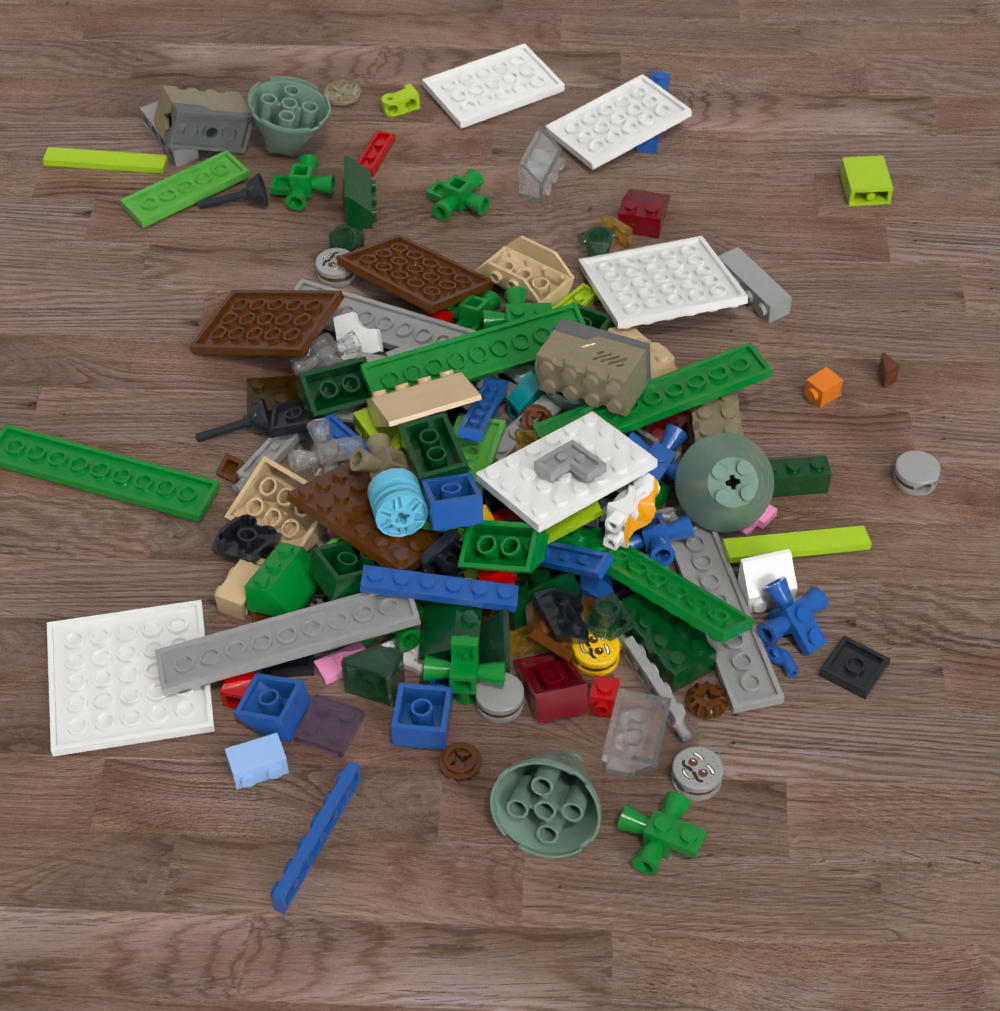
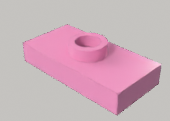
M361 641L314 661V667L325 685L373 664L371 656Z

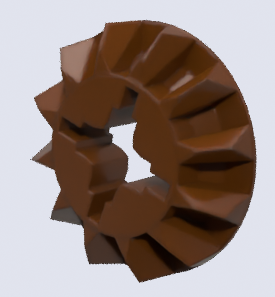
M540 404L528 406L522 411L523 415L519 420L523 425L521 431L526 432L527 439L537 441L538 439L532 428V425L535 424L534 420L539 418L538 421L541 422L553 417L551 412Z
M708 681L704 684L696 682L694 687L688 689L686 705L690 712L697 717L704 719L717 718L728 707L729 698L726 697L725 689H721L718 683L713 685L709 684ZM708 694L711 699L709 702V706H706V702L704 699V695Z
M456 742L445 747L440 753V771L447 776L448 780L450 778L456 779L458 782L462 779L471 780L473 775L479 774L482 756L475 746L465 742ZM456 756L462 762L465 761V768L459 764L456 765Z

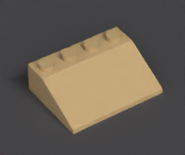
M453 369L440 372V377L436 379H431V376L417 379L418 384L409 386L408 382L394 386L395 391L387 393L386 389L372 392L373 397L367 398L366 401L374 427H391L482 400V397L462 372L454 373Z
M263 456L224 516L231 521L241 515H252L257 519L258 525H270L282 534L278 544L283 542L301 546L307 552L326 535L328 528L287 501L288 492L308 481L266 456Z

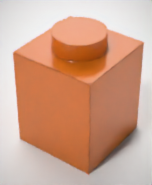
M825 367L806 379L804 396L810 402L822 408L840 396L843 379Z

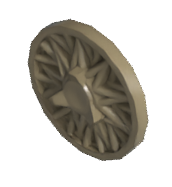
M340 80L330 83L325 88L324 95L326 94L331 104L345 106L355 103L360 99L361 89L355 82Z

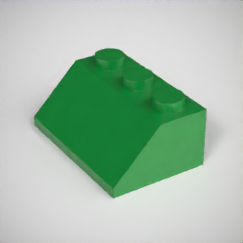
M484 520V523L466 527L458 567L462 569L531 574L545 558L549 535L545 530L538 533L527 523Z
M280 542L244 586L248 610L275 617L303 609L320 587L309 572L311 555L301 546Z

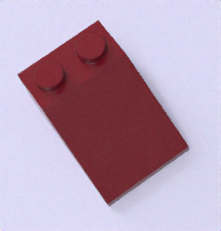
M629 189L622 199L618 212L617 232L659 239L671 195Z
M554 652L513 660L517 676L523 684L524 695L530 711L538 723H550L555 719L577 717L582 713L589 712L587 683L571 661H566Z

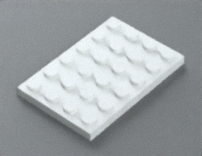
M525 43L422 79L423 87L461 129L565 91V84Z
M642 74L546 125L545 129L548 135L594 170L691 117L692 113L689 107Z
M592 411L475 474L476 481L540 533L657 467V459ZM572 439L607 464V471L588 483L571 470L550 481L534 469L535 460Z

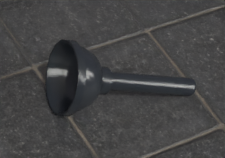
M257 173L255 177L247 181L246 187L241 188V191L199 201L198 206L200 209H205L241 199L244 201L250 200L251 203L263 205L264 207L268 206L269 203L263 178L260 173Z
M261 398L250 407L248 415L243 416V419L197 433L195 437L198 442H202L243 428L247 430L253 428L254 431L263 434L269 433L271 416L264 399Z

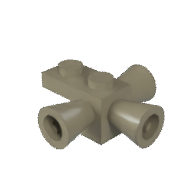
M377 433L369 437L366 442L369 451L362 447H357L352 452L349 460V466L352 471L369 472L371 480L382 471L392 468H403L411 471L404 452L391 448L390 437L384 433Z

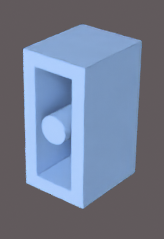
M278 733L225 749L228 766L236 790L244 787L249 788L256 783L277 779L289 773L287 758Z

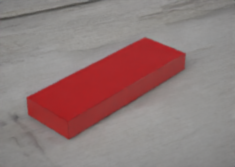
M376 130L358 159V163L371 171V177H374L396 140L395 134Z

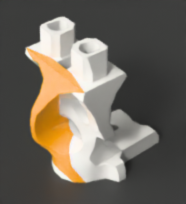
M646 473L617 489L616 491L620 492V494H618L613 502L608 503L605 537L603 540L605 547L612 550H617L620 546L628 548L629 539L633 532L647 526L653 520L656 514L655 498L660 492V485L650 473Z

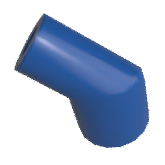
M768 646L765 649L770 663L782 666L787 677L792 678L799 674V670L788 650L775 646Z

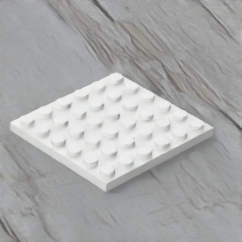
M703 236L578 259L580 270L607 313L611 316L617 329H629L632 326L649 325L657 321L673 320L677 317L694 316L697 313L715 312L722 308H735L739 305L748 304V295Z
M201 600L47 622L50 739L53 757L215 732L210 683L164 696L161 690L155 655L156 649L206 636Z

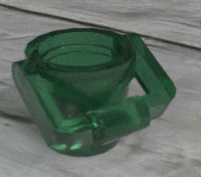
M341 224L333 232L329 233L330 249L342 248L351 252L356 248L364 247L365 233L360 227Z
M595 226L589 228L586 232L577 234L578 242L587 246L588 257L609 254L613 239L617 238L616 232L613 229L602 226Z
M610 593L607 596L600 597L590 606L591 610L588 613L586 624L588 630L594 636L607 638L608 641H612L633 628V623L630 619L631 613L624 601H620L616 594ZM621 617L625 620L626 624L619 628Z

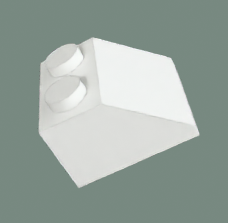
M790 549L741 559L738 584L750 613H759L777 607L763 587L783 576L787 578L792 598H796L797 583Z

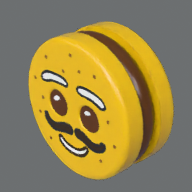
M598 626L588 627L590 642L586 644H572L575 651L572 662L578 671L587 676H605L614 671L619 663V639L609 629Z

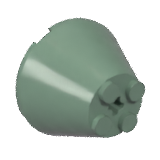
M276 76L270 77L269 81L263 83L259 81L251 88L248 94V107L268 152H276L291 157L297 156L298 152L304 148L327 122L331 111L330 101L326 94L323 96L317 91V86L295 77Z
M718 433L698 440L685 452L676 469L675 491L681 508L695 523L711 531L733 532L750 526L766 511L773 496L774 474L767 456L754 442L737 434ZM731 479V486H726V481Z
M562 750L544 751L539 755L517 762L499 775L490 795L491 814L500 832L504 836L507 834L517 842L518 848L536 856L564 858L581 852L591 841L593 842L601 825V804L587 770L582 763V758L577 753H569Z

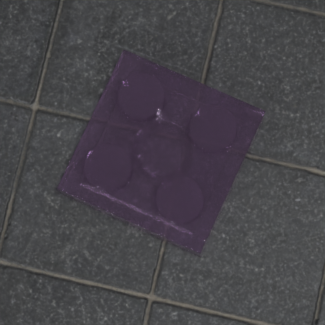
M316 694L293 734L294 742L343 758L365 717V712L362 709Z

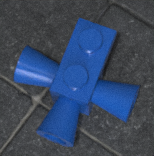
M667 424L660 443L655 441L652 447H650L638 435L632 432L628 438L657 459V467L648 473L654 476L658 483L663 480L666 474L675 482V474L679 462L674 461L676 456L674 451L688 438L687 434L679 427Z
M661 512L656 513L653 520L647 526L639 528L638 533L631 535L629 545L637 550L645 547L646 553H650V558L667 566L675 558V551L671 547L670 540L695 538L689 515L686 514L666 524Z
M786 576L777 578L763 587L764 591L777 605L775 609L768 613L770 620L757 626L758 636L766 645L775 646L783 635L792 633L803 655L806 656L811 655L827 643L813 616V613L821 611L828 606V599L821 589L810 587L803 597L793 599Z

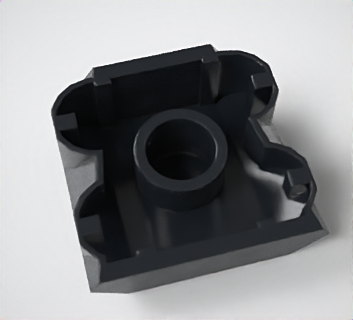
M245 514L235 517L218 531L211 550L216 554L256 562L278 544L282 534L270 525H258L255 517Z
M457 528L448 530L422 555L423 573L459 577L466 570L458 567L464 538L459 534Z
M557 587L532 594L531 600L555 639L574 644L590 642L588 626L581 616L584 610L583 603L572 591Z

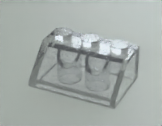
M541 127L538 128L519 164V198L543 203L545 197L551 193L553 182L556 183L559 170H562L564 167L565 158L562 157V148Z
M618 688L602 753V773L629 778L656 769L672 698Z

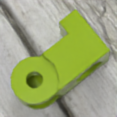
M411 83L404 85L403 90L383 95L381 99L383 114L387 117H395L420 109L419 93Z

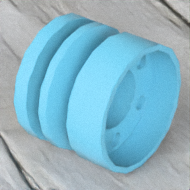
M392 468L382 471L372 479L368 485L367 495L377 527L384 534L392 537H403L413 534L424 525L428 517V508L418 479L411 471L403 468Z

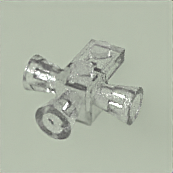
M353 330L337 342L327 332L315 339L308 349L307 355L292 358L290 363L296 376H298L299 373L313 370L317 367L321 368L344 362L345 360L341 356L362 351V346Z
M327 418L315 419L306 425L314 441L311 450L289 449V466L293 473L312 467L315 476L323 475L348 462L352 452L357 447L364 448L362 437L359 435L331 439L330 420Z

